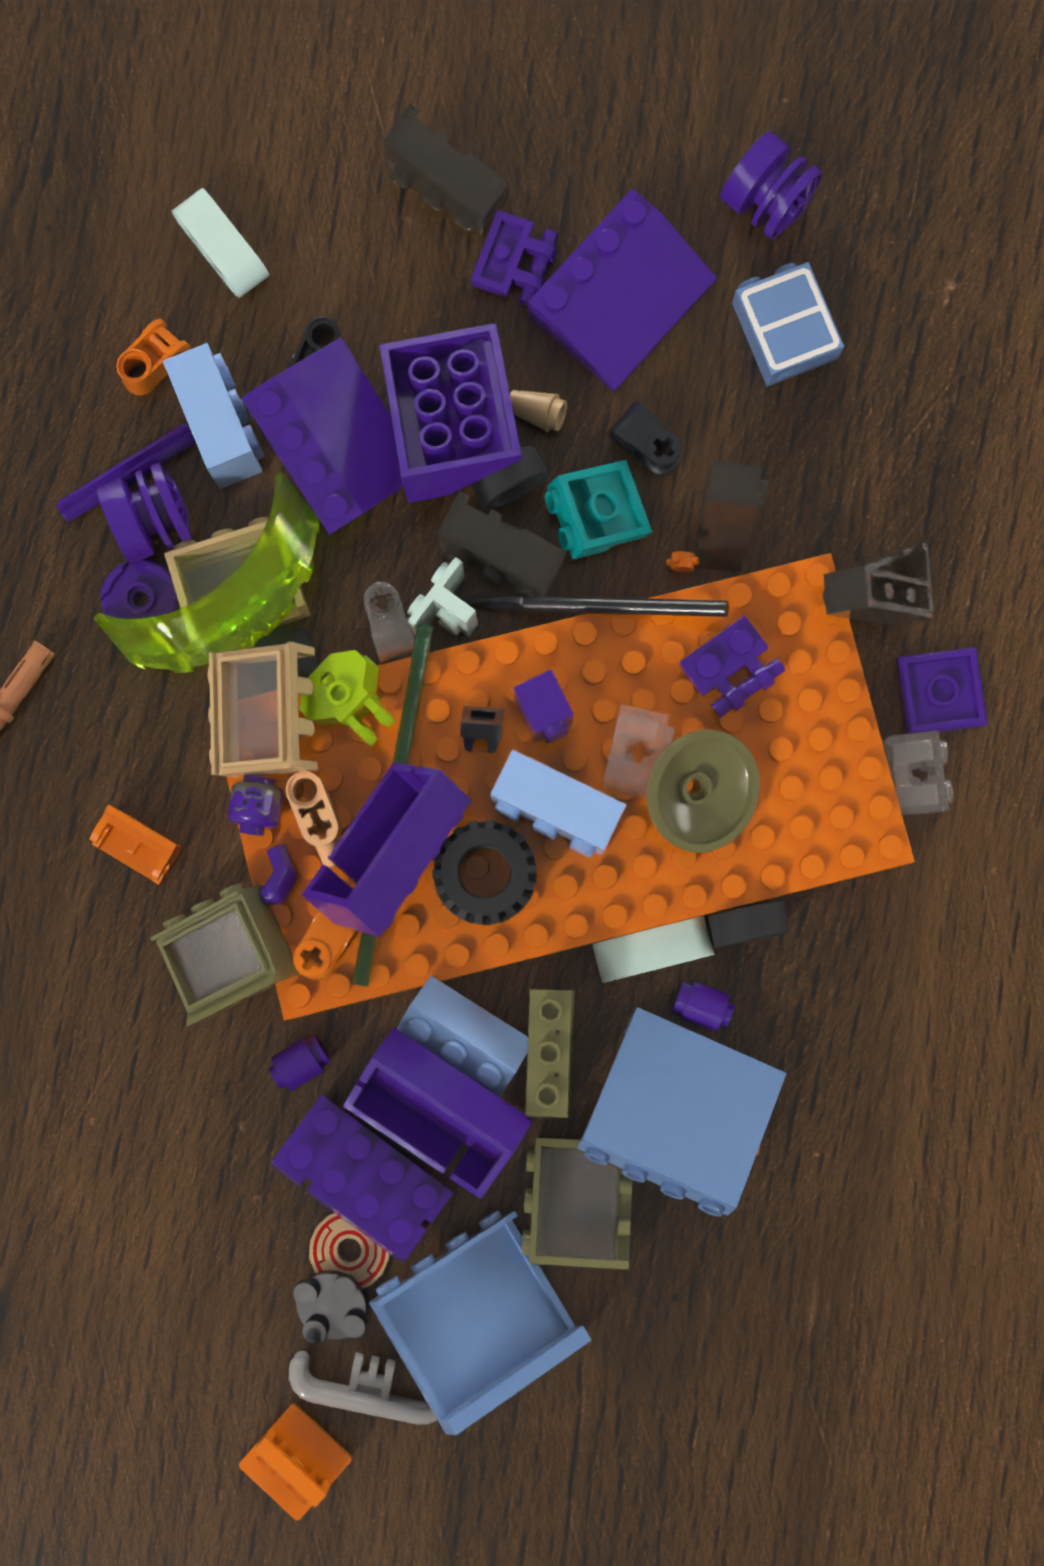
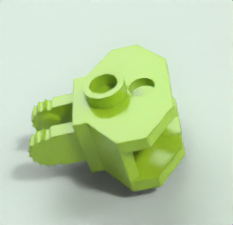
M356 650L330 654L308 677L313 683V693L301 696L299 710L312 722L323 726L345 724L350 726L370 745H373L378 738L375 732L362 721L369 711L374 714L381 724L388 727L396 721L379 703L381 698L376 694L379 667L368 656H362Z

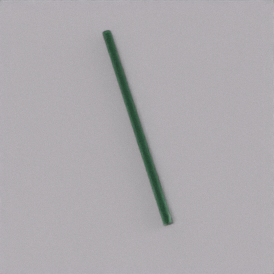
M418 624L393 757V762L409 765L434 628L425 624ZM361 932L352 984L368 987L377 936Z

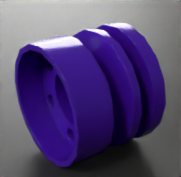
M768 131L752 145L734 168L721 191L719 199L740 215L750 210L756 204L758 207L751 224L759 228L769 219L763 233L774 240L788 226H791L807 208L822 179L823 172L813 166L803 174L808 160L803 156L796 159L788 167L784 166L790 155L791 147L771 131Z
M160 462L150 466L155 480L153 485H150L142 470L135 472L139 489L136 492L132 493L122 478L96 488L108 524L129 564L155 554L151 536L156 534L160 536L168 549L174 547V540L170 529L175 527L183 543L193 539L190 529V515L176 482L165 472Z

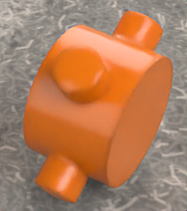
M678 551L672 553L671 559H667L666 564L668 567L671 566L673 571L691 572L694 571V565H699L700 561L698 557H695L694 553Z

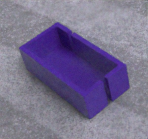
M393 762L328 856V859L357 884L355 888L352 889L328 866L322 865L302 896L334 924L380 937L383 931L392 924L395 913L405 898L415 890L418 879L428 864L439 854L441 845L451 830L462 820L463 812L471 802V799L441 770L420 766L417 769L414 765Z
M395 1027L373 1055L343 1107L441 1173L445 1171L462 1142L469 1146L450 1179L480 1199L513 1155L533 1122L531 1118Z
M323 1095L319 1097L271 1161L272 1167L300 1188L306 1181V1178L310 1180L312 1184L308 1188V1194L400 1263L407 1259L427 1231L420 1226L423 1222L429 1226L453 1194L451 1190Z

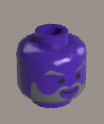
M244 775L243 781L233 784L228 808V819L232 823L240 825L239 833L264 836L265 829H273L279 825L284 792L281 788L275 786V779Z

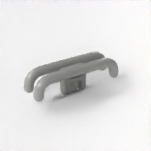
M298 1351L290 1361L289 1381L292 1389L300 1398L308 1402L416 1425H428L437 1421L427 1401L390 1394L396 1360L388 1359L385 1365V1375L377 1374L380 1357L372 1355L369 1372L362 1371L364 1354L356 1352L349 1385L314 1378L309 1371L310 1357L306 1351Z

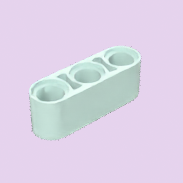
M203 188L171 210L179 225L237 298H241L270 276L256 253Z
M705 916L592 944L602 983L715 955Z

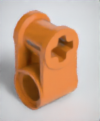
M156 319L143 330L140 337L117 359V372L126 389L134 395L150 393L168 375L163 360L190 350V345L185 340L179 341L166 329L167 324L162 319ZM135 367L146 368L142 376L137 378L129 377L130 371Z
M319 911L293 954V963L296 970L309 979L325 977L341 954L352 943L359 931L334 924ZM317 950H321L319 958L323 961L320 968L312 966L309 971L306 970L308 962L304 959V955L307 952L314 954Z

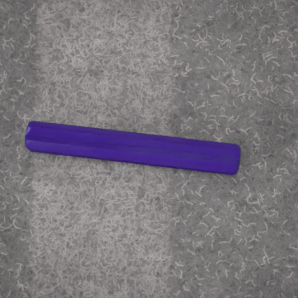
M181 424L57 502L58 510L67 521H72L100 503L96 488L120 478L127 485H130L136 481L135 472L142 470L146 475L151 472L150 466L159 462L163 464L194 445L196 441L188 425Z

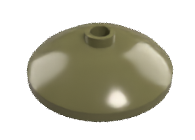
M712 729L689 732L669 744L655 762L647 786L648 812L659 834L672 845L690 852H709L732 842L748 825L758 803L760 778L754 757L740 740L730 734ZM693 780L692 789L687 791L689 782Z

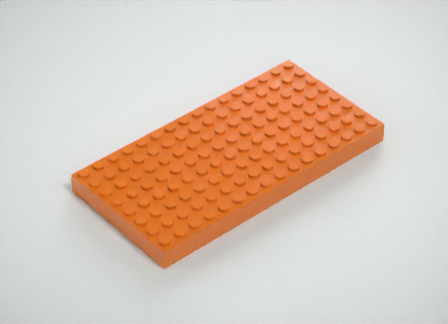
M831 553L647 598L727 600L729 602V614L727 617L583 614L377 665L379 673L376 694L381 698L379 703L396 721L388 727L381 724L371 711L366 714L362 721L375 732L378 738L373 745L365 742L350 726L342 723L323 726L313 722L314 734L312 736L299 737L300 759L318 763V770L308 772L314 773L324 782L340 820L342 836L393 762L414 765L417 769L419 766L438 769L471 799V802L463 812L462 820L451 830L447 838L457 827L466 826L469 822L476 820L478 822L494 820L496 823L512 827L515 832L520 833L526 839L528 846L532 849L537 871L536 885L533 895L524 906V909L509 920L493 925L472 924L450 912L438 897L432 876L435 862L432 860L418 879L415 890L405 898L395 913L392 924L383 931L380 937L359 931L349 947L341 954L331 971L323 978L309 979L298 974L275 983L283 1019L291 1020L422 987L430 976L442 982L914 863L913 853ZM745 615L769 647L767 651L757 657L759 662L765 666L777 658L783 664L785 672L774 679L775 684L767 690L760 689L745 700L746 705L738 711L734 712L731 710L719 718L711 708V704L722 697L717 689L714 688L702 697L678 664ZM743 667L729 677L728 681L732 686L736 687L751 675ZM552 669L573 712V722L567 730L569 734L555 742L546 744L544 739L535 742L515 701L514 687ZM277 690L238 700L240 762L279 758ZM298 696V716L299 718L308 719L299 710L301 696ZM464 706L504 709L502 736L494 753H488V741L479 738L474 740L472 752L465 750L463 737H460ZM696 730H718L740 740L754 757L760 778L758 803L750 822L732 842L709 852H690L666 841L653 825L647 806L648 781L658 757L674 740ZM512 749L626 804L602 856L594 852L592 858L586 857L570 849L571 841L558 834L555 840L549 839L532 830L533 822L521 816L518 822H515L495 812L496 804L492 803L490 794ZM297 772L260 776L275 779V786L281 788L284 792L280 823L273 829H265L264 836L240 833L252 886L266 885L274 871L267 850L281 844L287 845L297 872V882L288 899L281 904L270 905L292 956L319 912L302 894L323 865L316 847L304 839L286 795V784L289 778ZM227 777L230 794L233 784L243 781V777ZM693 780L689 782L687 791L692 789ZM312 781L301 783L296 792L298 800L300 802H309L314 799L317 794V786ZM317 810L304 812V816L308 813L313 815L317 823V829L312 831V834H317L322 839L327 838L326 830L331 828L332 825L324 823L320 819ZM479 849L466 857L460 874L462 883L467 891L477 897L487 898L499 894L506 887L510 876V869L506 859L497 851ZM337 866L331 868L352 889L355 888L357 884ZM317 950L314 954L307 952L304 955V959L308 962L306 970L309 971L312 966L318 968L322 966L323 961L319 958L321 950Z

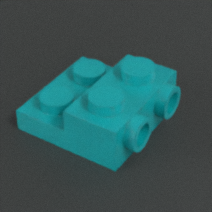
M627 460L559 475L547 486L548 491L545 494L546 507L551 514H557L561 528L558 530L559 544L564 551H570L572 559L605 552L614 545L646 538L652 533Z

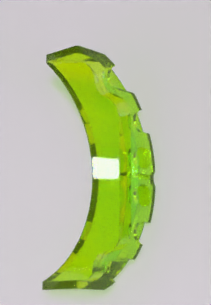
M282 471L275 475V490L271 512L258 542L238 569L216 589L188 606L155 617L125 619L98 613L93 618L128 661L143 669L150 667L155 669H172L175 673L194 672V667L209 663L210 652L220 653L250 649L258 639L269 635L283 621L295 606L292 600L303 581L308 583L314 568L311 560L315 547L316 533H319L318 518Z

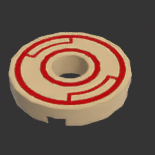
M335 1213L329 1214L317 1225L310 1240L309 1258L315 1273L324 1270L340 1271L353 1276L362 1288L371 1286L383 1274L390 1259V1254ZM352 1238L360 1244L361 1255L358 1259L349 1261L340 1255L339 1244L342 1240Z

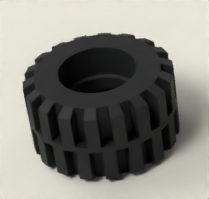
M476 820L469 822L466 826L457 827L445 839L439 854L433 860L435 863L432 876L438 897L450 912L472 924L493 925L509 920L524 909V906L533 895L536 885V863L532 849L528 846L526 839L520 833L515 832L512 827L496 823L494 820H486V822H478ZM479 849L497 851L506 859L509 865L510 876L506 887L499 894L492 897L482 898L471 894L464 887L460 873L464 860L469 854Z

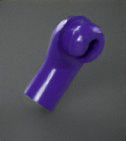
M281 844L267 850L274 871L266 885H262L259 890L260 899L266 905L284 902L288 899L297 882V872L286 844Z

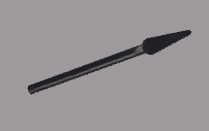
M545 596L461 599L470 607L547 613L727 617L729 614V602L727 600Z

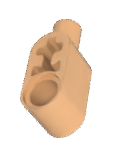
M297 772L289 778L286 784L287 798L304 839L316 847L323 865L328 866L330 869L334 868L336 865L328 859V856L342 836L340 820L324 782L312 772ZM305 781L314 782L317 786V794L314 799L309 802H300L296 795L299 785ZM317 810L320 819L324 823L332 825L331 828L326 830L327 838L322 839L317 834H312V831L317 829V823L313 815L308 813L304 816V812Z

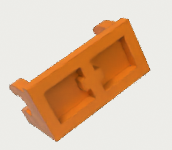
M109 804L89 838L93 841L92 845L158 885L163 883L183 850V847Z

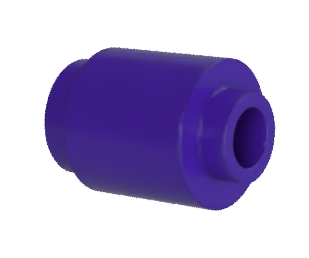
M695 981L693 984L682 982L672 1012L680 1014V1019L717 1032L720 1025L728 1026L735 1005L728 1002L730 998L728 993Z
M313 1035L308 1039L302 1037L272 1056L273 1066L268 1069L280 1089L287 1086L290 1091H294L325 1071L324 1066L332 1061L319 1038Z

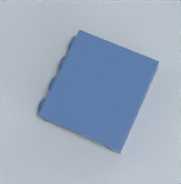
M637 1007L629 1019L624 1038L577 1149L584 1151V1156L596 1164L607 1165L609 1162L622 1168V1173L632 1180L645 1182L647 1179L660 1185V1190L670 1197L683 1199L685 1196L699 1203L698 1207L708 1214L714 1216L725 1214L728 1216L738 1206L787 1073Z
M498 1209L478 1222L481 1229L469 1237L466 1231L455 1236L444 1244L448 1251L435 1259L432 1254L423 1257L410 1266L413 1274L402 1281L396 1276L383 1283L376 1289L379 1296L369 1302L445 1434H459L591 1341L583 1326L574 1325L539 1264H529V1255H522L523 1237L512 1221L517 1217L515 1211L501 1214Z

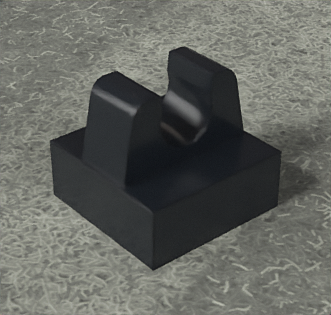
M464 706L460 737H463L466 751L472 752L476 738L488 741V753L496 751L502 736L504 709Z

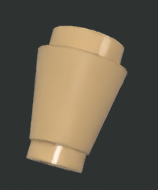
M512 390L510 398L515 416L546 432H549L551 429L555 431L560 430L567 411V401L559 399V394Z

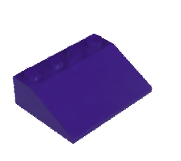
M631 189L528 301V318L615 392L715 283L717 277L662 213L634 189Z
M496 323L380 345L401 478L408 503L447 496L522 460Z
M341 337L241 397L242 403L328 535L404 487L392 417Z

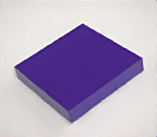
M976 647L896 658L907 736L985 727L988 725Z

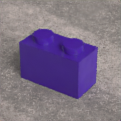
M552 669L514 687L515 701L535 742L544 739L546 744H550L569 734L567 730L572 725L573 712Z

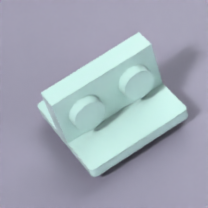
M457 557L450 564L444 562L437 569L431 579V582L435 585L426 597L420 594L407 611V614L411 616L408 619V624L412 635L418 639L436 616L440 618L438 623L455 636L461 631L467 637H470L478 626L476 610L453 594L465 578L463 562Z

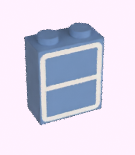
M809 262L796 266L795 263L786 264L777 269L773 276L760 280V277H753L738 286L739 289L735 291L732 304L766 386L839 359L844 345Z

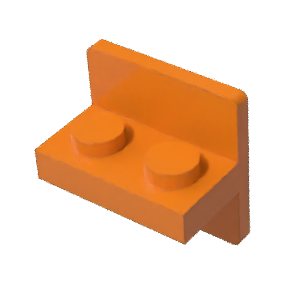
M292 1403L240 1461L239 1468L294 1520L298 1521L312 1506L316 1508L324 1499L330 1485L349 1465L352 1456L296 1403Z

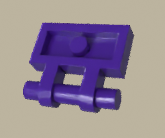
M497 210L473 272L471 286L505 298L508 297L512 284L522 288V292L518 302L528 307V301L545 284L543 277L548 263H553L557 249L555 245L559 235L555 231L546 229L541 241L531 238L534 222ZM524 253L534 257L529 272L518 269Z
M745 615L678 664L702 697L714 688L717 689L722 697L711 704V708L719 718L731 710L734 712L738 711L746 705L745 700L760 689L767 690L775 684L774 679L785 672L783 664L777 658L765 666L759 662L757 657L767 651L769 647ZM745 667L751 676L738 686H732L728 678Z

